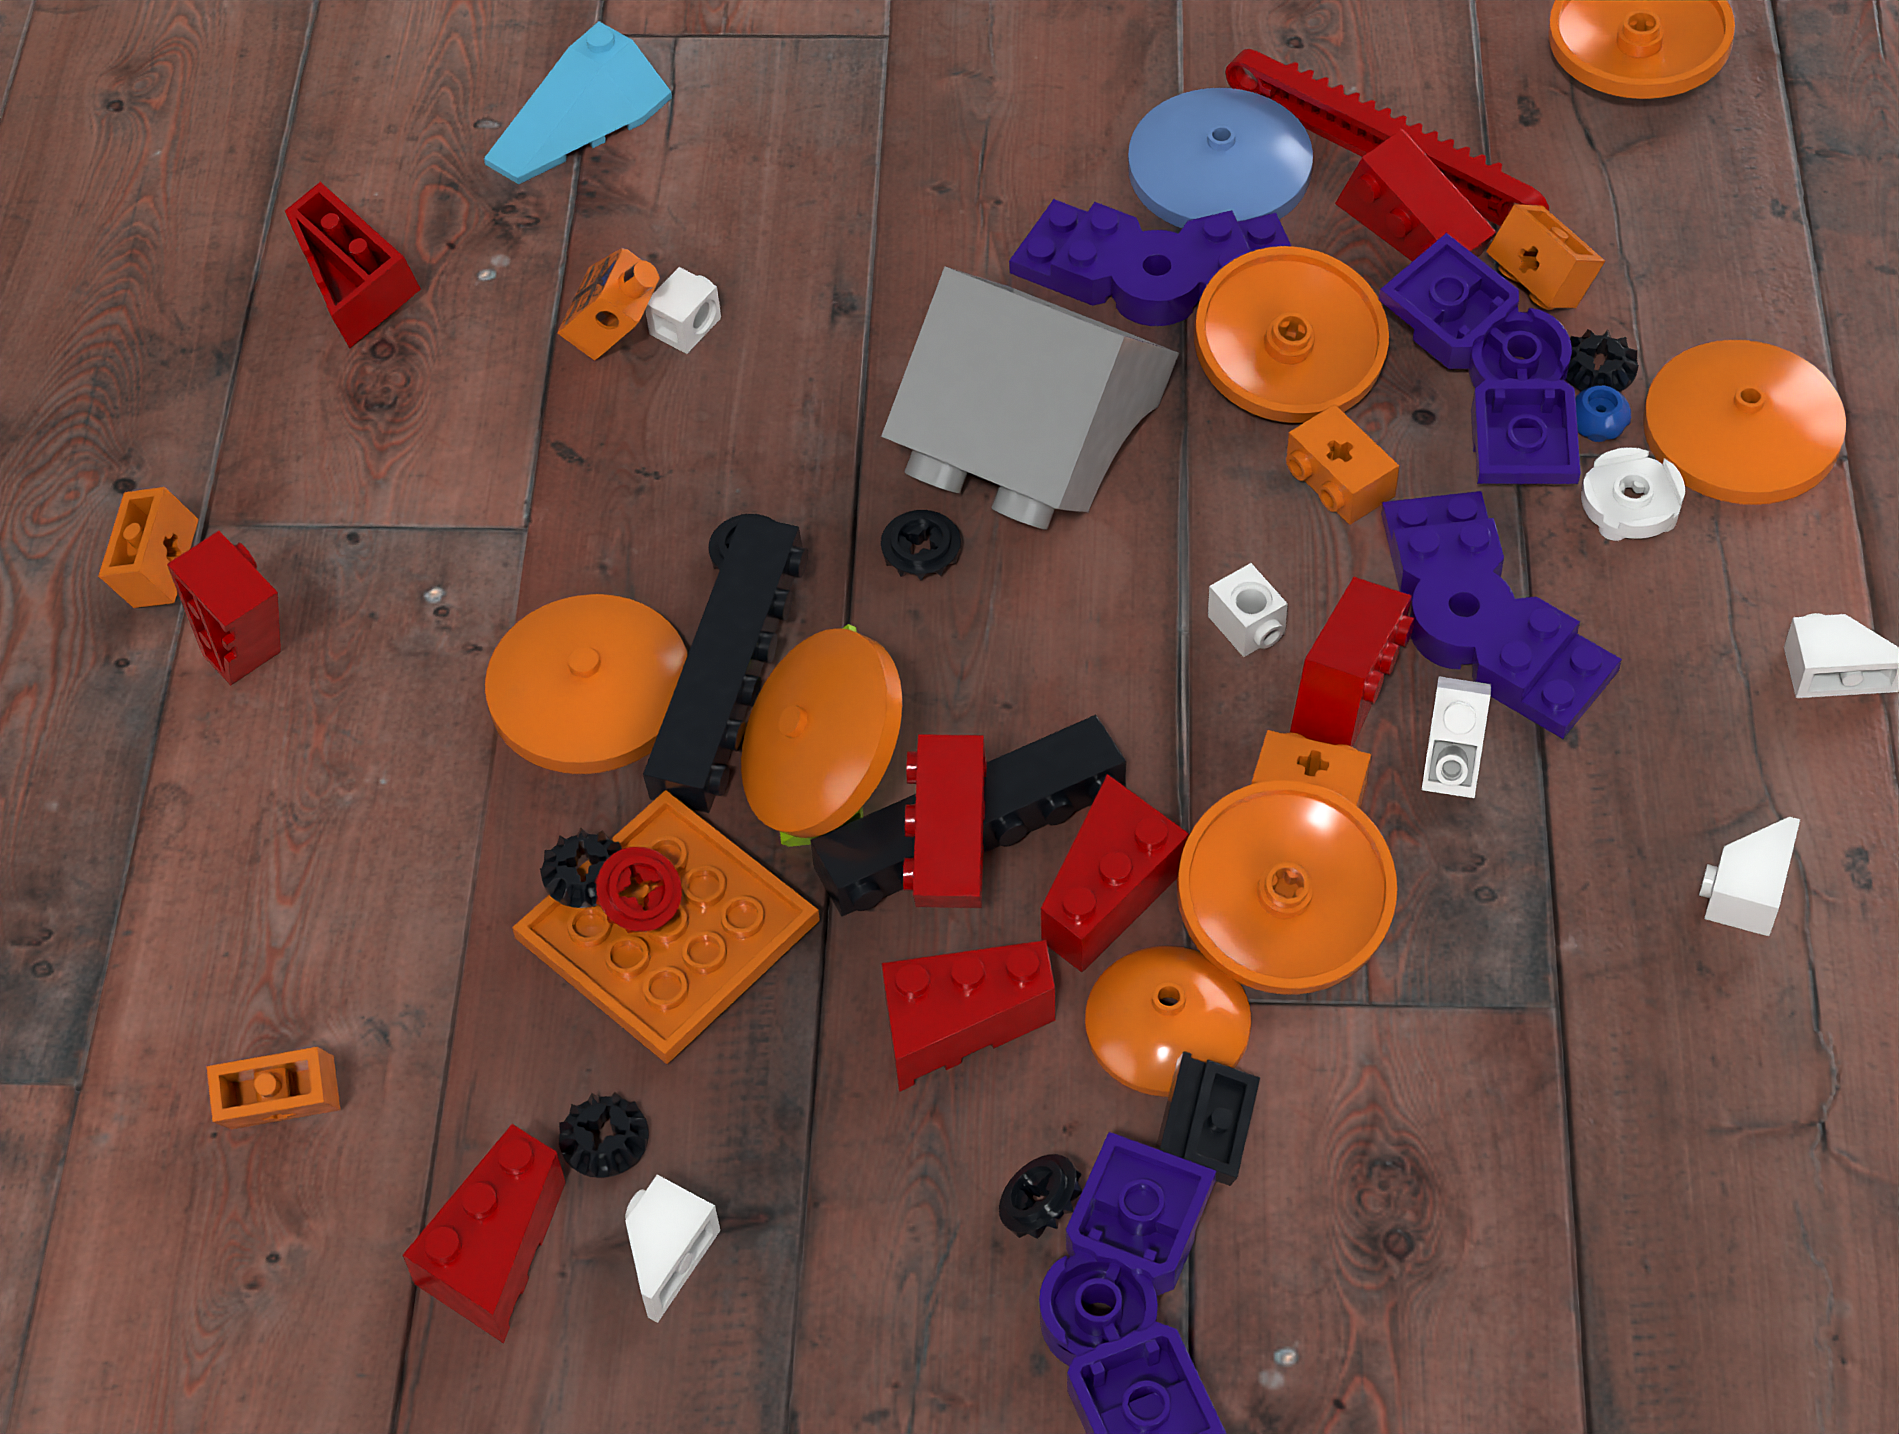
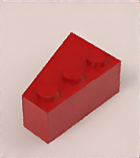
M1403 129L1396 132L1361 158L1335 202L1338 207L1412 262L1445 233L1449 234L1478 257L1496 233L1490 224Z
M319 182L284 210L312 270L313 277L323 295L328 311L349 349L421 290L405 257L322 182Z
M217 531L167 564L202 655L230 686L281 652L278 592L256 570L257 564L242 543L239 542L233 545L220 531Z
M1357 577L1352 578L1305 658L1290 733H1296L1306 739L1331 745L1354 746L1370 708L1379 696L1385 675H1390L1394 669L1400 646L1406 647L1411 637L1415 618L1408 616L1412 595Z
M918 734L917 751H907V784H916V804H906L905 837H915L914 858H904L903 889L904 891H913L916 907L981 908L983 820H985L984 777H986L987 772L984 735Z
M1107 774L1040 908L1041 941L1046 940L1047 946L1080 972H1083L1177 879L1182 852L1189 833Z
M1046 940L881 963L899 1092L915 1085V1079L944 1066L948 1070L961 1064L963 1057L991 1045L994 1049L1055 1021V986Z
M511 1124L403 1254L407 1268L416 1286L503 1344L510 1329L508 1322L518 1296L523 1294L529 1279L528 1270L538 1245L542 1246L566 1184L557 1152L514 1124Z

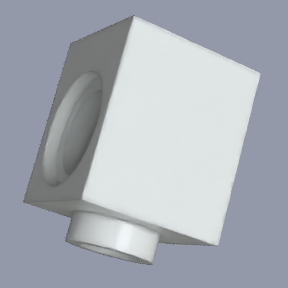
M680 267L652 294L645 309L649 334L686 354L721 319L717 286L713 285L706 277L696 276Z
M1252 563L1209 586L1208 617L1243 657L1259 648L1266 649L1273 646L1285 634L1288 603Z

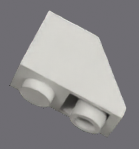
M1446 677L1438 678L1422 783L1423 791L1475 798L1491 696V684Z

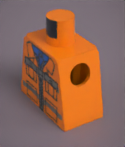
M624 248L591 265L557 334L594 361L598 359L640 321L660 279L654 265L648 261L641 260ZM602 311L606 317L600 322L597 319V313Z

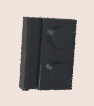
M1183 1051L1177 1059L1155 1149L1216 1170V1181L1231 1186L1238 1177L1260 1077L1208 1059L1206 1062L1191 1058V1053Z

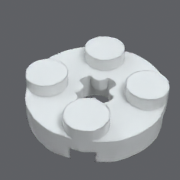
M1640 448L1611 450L1595 460L1594 467L1586 473L1581 500L1586 514L1599 526V532L1602 536L1613 541H1619L1624 538L1642 539L1668 532L1676 526L1685 496V484L1680 472L1671 462L1664 458L1663 464L1655 459L1648 458L1649 451ZM1632 487L1635 493H1644L1645 495L1634 499L1625 496L1624 491L1625 488Z

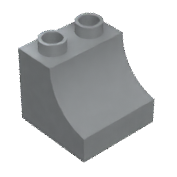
M945 266L881 437L913 449L904 471L906 474L930 485L960 493L967 472L1000 485L991 507L993 510L1025 524L1048 529L1055 508L1089 512L1097 490L1121 445L1140 420L1149 412L1159 407L1179 352L1007 285Z

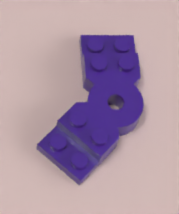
M1053 199L1009 260L1010 274L1092 306L1106 303L1110 295H1112L1116 302V309L1125 318L1146 326H1167L1183 321L1193 313V307L1200 301L1209 281L1221 268L1232 260L1258 249L1291 246L1276 213L1237 222L1233 211H1226L1188 220L1178 234L1167 230L1142 231L1136 217L1094 202L1087 212Z
M1445 233L1380 289L1379 301L1414 328L1413 341L1448 369H1469L1471 381L1475 386L1471 406L1473 452H1476L1477 484H1578L1581 471L1575 389L1565 381L1572 354L1571 340L1566 329L1556 318L1542 310L1529 308L1528 312H1518L1519 289L1449 234Z
M1481 491L1382 502L1381 516L1399 591L1412 595L1410 617L1415 618L1411 640L1417 650L1429 661L1444 668L1460 670L1461 664H1472L1473 682L1491 684L1490 697L1564 739L1619 672L1622 659L1579 635L1580 621L1536 596L1515 599L1511 588L1501 578L1504 555L1494 518H1488Z
M1111 1132L1107 1134L1066 1227V1250L1070 1257L1064 1256L1056 1261L1047 1272L1041 1285L1039 1307L1040 1327L1043 1338L1051 1352L1060 1361L1069 1366L1067 1372V1392L1086 1434H1227L1178 1330L1157 1322V1296L1174 1290L1194 1243L1196 1227L1216 1182V1170ZM1093 1303H1103L1113 1310L1104 1316H1093L1084 1309Z

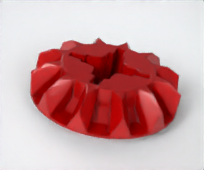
M628 847L617 851L604 862L594 881L597 892L596 904L601 906L607 915L608 923L617 924L626 929L627 933L646 931L651 933L660 928L675 915L681 902L682 885L677 870L664 855L646 847ZM631 875L633 878H636L639 885L648 884V886H653L657 884L658 886L644 897L643 907L642 904L639 905L635 897L619 896L631 885Z

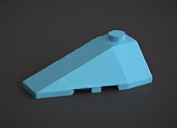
M598 21L568 47L485 156V165L515 183L521 184L566 162L568 153L584 145L590 144L592 148H595L606 142L605 135L626 126L630 131L644 124L672 99L671 90L632 39Z

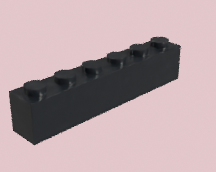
M744 514L740 515L643 773L651 800H655L666 790L689 809L709 813L715 796H722L729 780L730 770L727 765L732 750L739 751L742 746L746 730V723L743 721L748 706L753 707L761 691L762 680L759 677L764 662L771 663L777 647V634L775 631L779 620H786L791 610L793 601L791 587L795 577L801 578L806 569L808 549L802 547L799 526Z
M1096 714L987 762L986 777H984L985 820H983V853L999 846H1011L1019 842L1026 834L1046 825H1058L1066 821L1073 813L1091 806L1107 774L1126 787V760ZM916 794L810 840L814 869L841 917L856 910L865 911L871 909L883 898L903 890L904 858H914L915 837H905L906 804H916Z

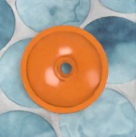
M1156 946L1141 949L1120 958L1100 975L1087 1000L1085 1029L1093 1055L1109 1075L1121 1084L1138 1092L1168 1097L1177 1059L1183 1051L1191 1053V1058L1206 1062L1208 1059L1231 1068H1235L1246 1051L1250 1038L1251 1011L1241 984L1215 967L1201 952L1177 946ZM1163 998H1173L1178 1002L1175 1005L1166 1006L1160 1000Z

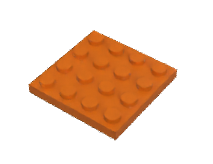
M665 790L610 839L614 842H619L622 849L628 847L653 849L664 855L677 870L682 885L681 902L675 915L665 925L651 933L648 931L627 933L626 929L617 924L608 923L607 915L599 905L588 908H574L563 905L548 895L517 922L512 929L515 939L664 1063L668 1064L820 921L819 910ZM589 859L577 869L582 882L586 881V874H588V868L591 865ZM631 875V885L619 896L635 897L639 905L642 904L643 907L644 897L658 886L657 884L653 886H648V884L639 885L636 878H633Z

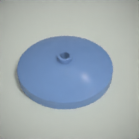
M1206 88L1174 96L1157 105L1144 116L1135 128L1129 144L1128 172L1135 194L1152 213L1179 228H1183L1188 220L1231 210L1237 222L1276 213L1280 220L1302 200L1307 192L1312 175V144L1305 127L1299 119L1276 101L1263 95L1240 89Z

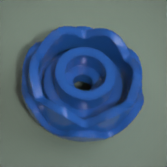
M1592 386L1584 389L1575 397L1578 433L1587 436L1594 442H1603L1620 436L1625 427L1631 423V408L1627 399L1622 393L1611 387Z

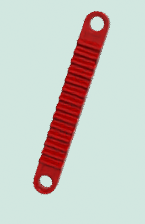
M1244 49L1226 67V79L1232 89L1254 92L1276 101L1292 112L1305 129L1361 157L1403 129L1480 215L1499 226H1502L1515 203L1544 206L1549 211V205L1545 197L1532 186L1502 172V163L1497 162L1487 165L1485 164V155L1481 154L1473 158L1469 156V147L1465 146L1457 150L1453 148V139L1439 141V132L1437 131L1424 134L1422 133V124L1417 123L1408 126L1406 125V116L1402 115L1392 118L1390 108L1387 107L1378 111L1375 109L1376 101L1370 100L1362 103L1360 102V94L1357 92L1345 95V86L1340 84L1331 88L1329 87V78L1324 77L1315 80L1313 79V70L1309 69L1301 73L1298 71L1299 64L1296 62L1285 65L1258 51ZM1244 68L1249 70L1255 76L1257 81L1252 79L1245 72Z

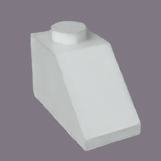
M1814 613L1804 617H1793L1784 650L1796 698L1899 692V647L1846 614L1823 615Z
M1787 817L1724 846L1718 867L1707 864L1699 896L1709 898L1704 919L1770 936L1779 910L1800 819Z
M656 1175L647 1190L641 1189L633 1196L626 1210L625 1221L647 1316L658 1323L720 1232V1226L715 1205Z

